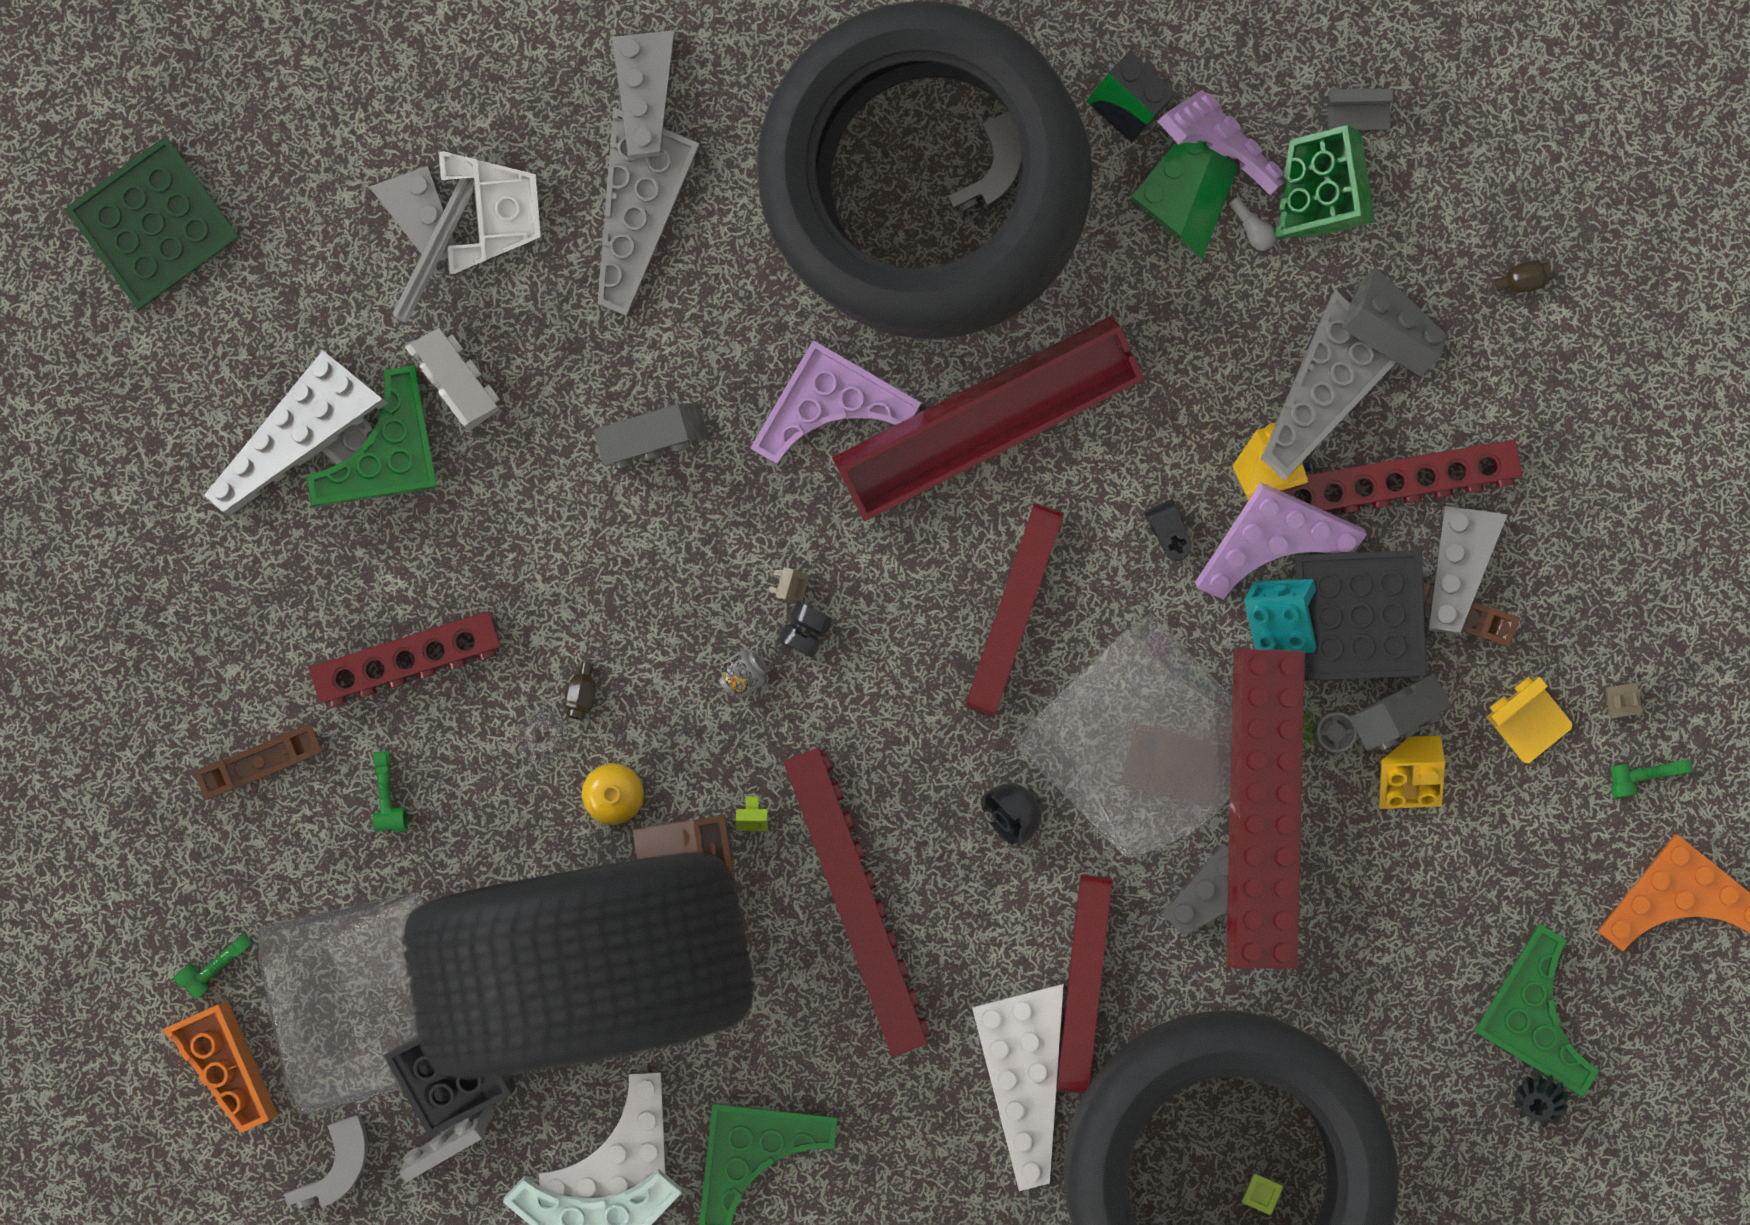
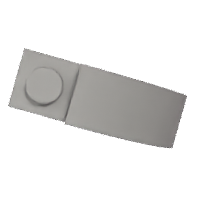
M1010 111L982 124V128L993 150L992 166L981 180L948 196L953 210L960 207L961 211L965 212L977 206L978 202L976 199L982 197L988 208L999 201L1016 180L1021 165L1022 143L1018 128Z
M361 1114L328 1125L335 1148V1160L330 1172L317 1182L284 1193L287 1206L296 1203L297 1209L315 1203L314 1197L318 1196L321 1208L337 1201L354 1186L364 1169L368 1153L367 1131Z

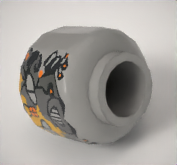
M741 650L723 662L720 668L722 677L719 681L727 693L731 694L733 692L738 696L745 697L764 684L767 667L756 652L750 653Z

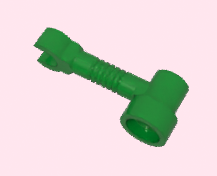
M389 751L374 752V765L380 796V812L373 813L374 831L392 830L393 833L407 832L408 815L406 808H392Z
M1691 759L1630 770L1629 764L1610 767L1614 784L1611 786L1613 799L1638 795L1636 782L1691 773L1693 772Z
M243 934L201 971L190 962L172 979L180 988L183 986L196 1000L209 989L206 982L219 972L221 968H224L226 964L247 949L252 942Z

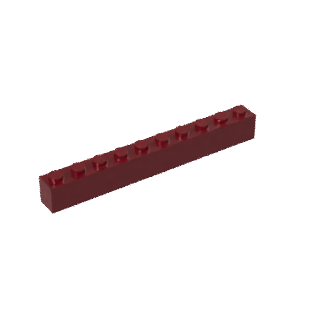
M817 748L784 760L783 762L891 1057L927 1045L925 1037L931 1035L925 1018L918 1019L915 1007L920 1006L914 988L908 990L904 978L908 977L909 974L903 958L897 960L893 948L898 947L893 930L886 931L882 919L886 918L887 914L882 900L875 901L871 889L876 888V884L871 870L864 872L860 860L866 857L860 840L853 842L849 830L855 828L849 811L842 812L839 801L844 799L838 781L832 783L828 771L833 770L828 753L824 752L821 754L820 749Z

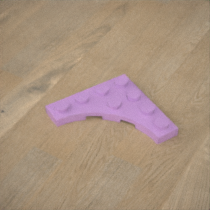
M1203 90L1197 92L1166 112L1157 121L1178 144L1187 142L1197 143L1199 140L1202 142L1207 141L1210 149L1224 157L1228 155L1232 159L1238 158L1241 169L1252 177L1269 195L1286 182V179L1282 176L1281 168L1276 163L1269 162L1261 154V147L1253 139H1248L1240 131L1241 127L1233 117L1226 116L1221 111L1218 101L1210 93H1205Z
M813 340L750 449L778 465L784 454L793 444L810 431L822 425L853 418L874 419L897 425L914 416L921 402Z
M1261 482L1195 583L1198 589L1224 600L1240 580L1253 570L1272 560L1304 552L1355 553L1367 534L1364 528Z

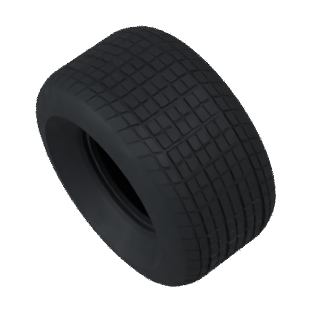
M680 853L502 883L454 893L425 902L414 909L407 917L403 931L405 935L402 938V946L407 948L403 953L405 963H408L406 965L407 976L412 978V981L409 982L410 993L413 994L411 996L413 1008H417L414 1016L418 1025V1038L423 1039L420 1047L425 1054L424 1056L430 1065L443 1075L457 1078L502 1076L578 1065L650 1051L702 1038L734 1026L743 1020L750 1011L754 996V982H750V979L753 978L752 967L749 965L751 963L749 952L744 950L748 945L746 935H743L745 933L744 922L739 921V918L742 917L741 905H738L740 903L738 891H734V887L737 884L734 877L731 876V871L720 858L714 855Z

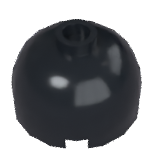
M1007 783L996 786L982 796L981 806L983 812L990 811L996 822L989 821V823L1007 843L1013 845L1018 842V847L1022 846L1037 832L1042 821V814L1039 806L1041 801L1034 790L1030 788L1027 790L1024 786L1016 783Z

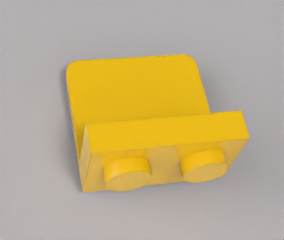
M1529 676L1514 687L1517 691L1508 699L1503 696L1490 706L1492 712L1486 716L1524 763L1533 761L1572 729V722L1545 690L1548 686L1541 677L1533 679Z

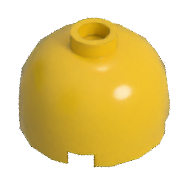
M608 763L598 766L588 774L582 786L581 797L585 810L593 819L602 824L619 825L628 822L638 814L643 805L644 789L641 779L634 770L623 764Z

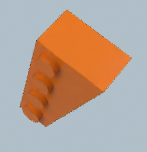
M229 1001L213 1006L162 1029L167 1037L171 1038L179 1048V1053L185 1061H189L198 1073V1078L204 1086H207L217 1098V1103L240 1133L278 1117Z

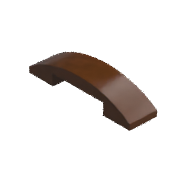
M1424 583L1425 618L1430 620L1434 587ZM1473 602L1461 632L1510 647L1520 617Z
M309 723L282 734L275 739L193 772L204 799L208 800L322 753V749L312 725Z

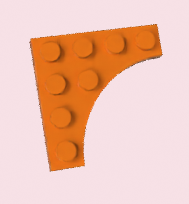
M1674 834L1597 932L1620 951H1624L1631 942L1650 928L1684 917H1708L1722 920L1750 934V892L1678 834Z

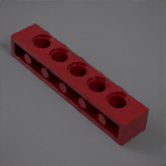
M487 611L308 668L319 703H328L329 708L347 703L346 697L358 693L359 698L376 694V687L388 684L389 689L407 684V677L418 675L420 680L436 675V668L448 665L449 670L465 666L467 665L465 659L478 656L479 661L497 656L496 650L502 648L492 613ZM464 633H471L475 639L473 648L468 651H463L458 644L460 636ZM435 642H440L445 649L443 657L439 660H433L428 652L429 647ZM404 652H411L415 658L414 665L410 669L404 670L399 665V657ZM375 661H380L385 668L383 676L378 679L372 678L369 674V666ZM346 670L351 671L355 677L353 685L349 688H343L339 683L340 674Z

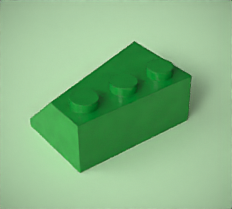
M1345 125L1289 141L1284 173L1286 184L1284 196L1280 199L1279 210H1281L1279 227L1276 226L1275 238L1317 237L1375 222L1362 133Z
M1199 140L1197 143L1187 142L1182 144L1176 142L1132 195L1130 201L1198 257L1203 259L1238 167L1228 156L1224 157L1210 149L1207 141L1202 142Z

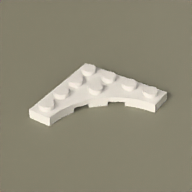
M661 1072L629 1074V1088L624 1111L609 1138L584 1160L563 1169L539 1173L540 1186L569 1197L598 1198L629 1190L650 1177L658 1168L666 1174Z

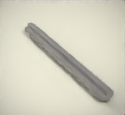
M473 156V157H472V159L484 161L483 159H480L479 157H476V156ZM462 178L459 180L392 313L393 317L399 321L407 322L410 319L475 189L474 178Z

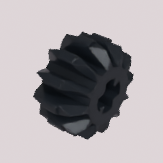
M1540 1072L1535 1075L1534 1079L1530 1076L1524 1078L1522 1084L1516 1089V1099L1514 1101V1107L1521 1109L1519 1113L1520 1118L1529 1117L1530 1126L1539 1121L1543 1128L1549 1122L1553 1124L1559 1122L1561 1116L1565 1115L1568 1106L1566 1103L1569 1099L1568 1093L1562 1091L1564 1087L1563 1082L1554 1083L1553 1075L1544 1079Z

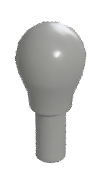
M1239 197L1230 202V207L1243 222L1242 226L1246 231L1251 246L1260 251L1270 249L1276 242L1274 228L1261 220L1256 214L1253 215Z

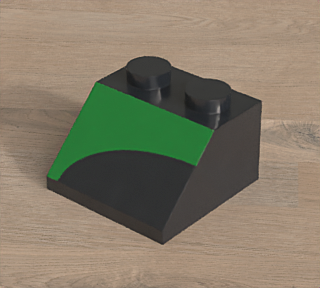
M1129 51L1108 73L1086 102L1132 144L1173 100L1176 92L1132 51Z

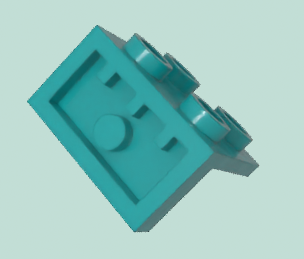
M1314 579L1254 581L1244 599L1255 649L1315 652L1317 646L1308 610V605L1316 591Z

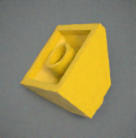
M1276 423L1256 430L1232 465L1247 500L1251 498L1261 482L1280 491L1308 483L1302 462L1283 480L1261 459Z

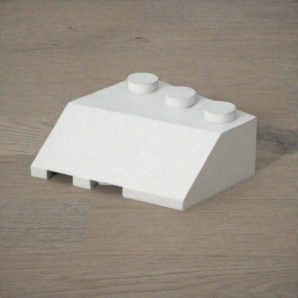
M438 328L405 347L409 354L420 363L421 370L431 383L439 389L438 392L468 431H471L500 410L495 404L500 400L490 385L483 387L477 377L481 373L470 359L465 363L459 354L463 348L453 334L447 337Z

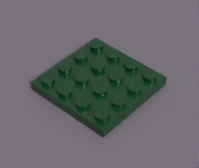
M167 136L160 139L64 208L138 311L240 239L237 232Z

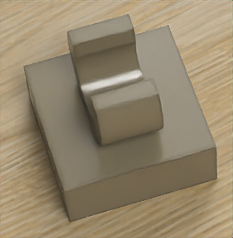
M786 567L783 568V571L775 570L773 574L781 578L778 588L770 586L769 591L776 594V598L794 604L797 601L802 602L810 575Z
M1638 683L1605 688L1610 719L1643 714Z

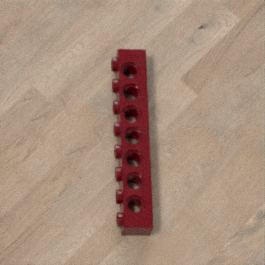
M1516 439L1309 474L1306 475L1308 483L1281 491L1291 496L1298 490L1305 491L1309 495V504L1328 513L1330 510L1341 509L1342 514L1361 511L1360 505L1372 503L1373 509L1392 506L1391 500L1403 498V502L1406 504L1422 501V495L1434 493L1435 498L1452 496L1453 489L1464 487L1465 493L1484 490L1483 484L1495 482L1496 488L1515 485L1514 479L1522 477L1517 443ZM1482 459H1489L1493 463L1494 472L1492 475L1486 476L1480 472L1479 463ZM1451 464H1457L1463 469V477L1460 481H1454L1449 477L1448 468ZM1425 469L1432 474L1433 480L1430 486H1423L1418 482L1417 474L1419 470ZM1389 475H1397L1401 479L1402 487L1399 491L1394 492L1388 489L1386 479ZM1358 480H1365L1370 484L1371 493L1369 496L1362 497L1356 493L1355 485ZM1334 485L1339 489L1340 498L1337 502H1330L1325 498L1324 490L1326 486Z

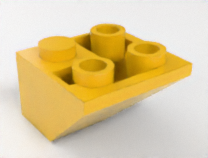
M1441 735L1408 737L1381 760L1379 809L1442 806L1445 757Z

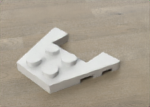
M445 151L438 152L441 180L474 178L479 243L447 246L449 274L458 273L541 237L536 174Z

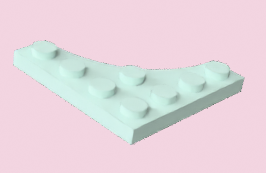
M659 1168L650 1177L629 1190L598 1198H577L557 1194L537 1185L524 1176L504 1197L503 1203L530 1225H652L682 1193V1188Z

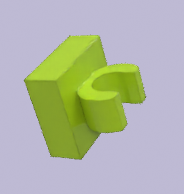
M746 796V809H736V831L768 832V810L759 809L758 796Z
M1253 1172L1241 1202L1271 1215L1284 1186Z

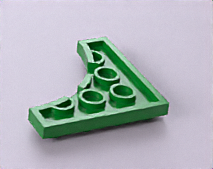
M415 365L383 370V400L388 404L382 407L375 428L360 449L347 460L331 468L306 475L311 508L436 489L437 484Z
M1538 924L1474 1029V1032L1546 1076L1553 1075V1080L1558 1083L1563 1082V1086L1584 1097L1599 1070L1589 1064L1569 1043L1560 1026L1553 1000V978L1558 959L1567 940L1543 925Z
M713 1103L699 1225H731L736 1207L747 1187L760 1173L776 1161L788 1155L807 1150L834 1149L838 1117Z

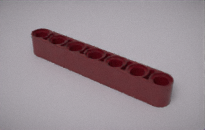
M1034 502L965 704L966 708L995 717L1064 512Z
M1080 875L1056 1091L1084 1094L1090 1084L1112 878Z

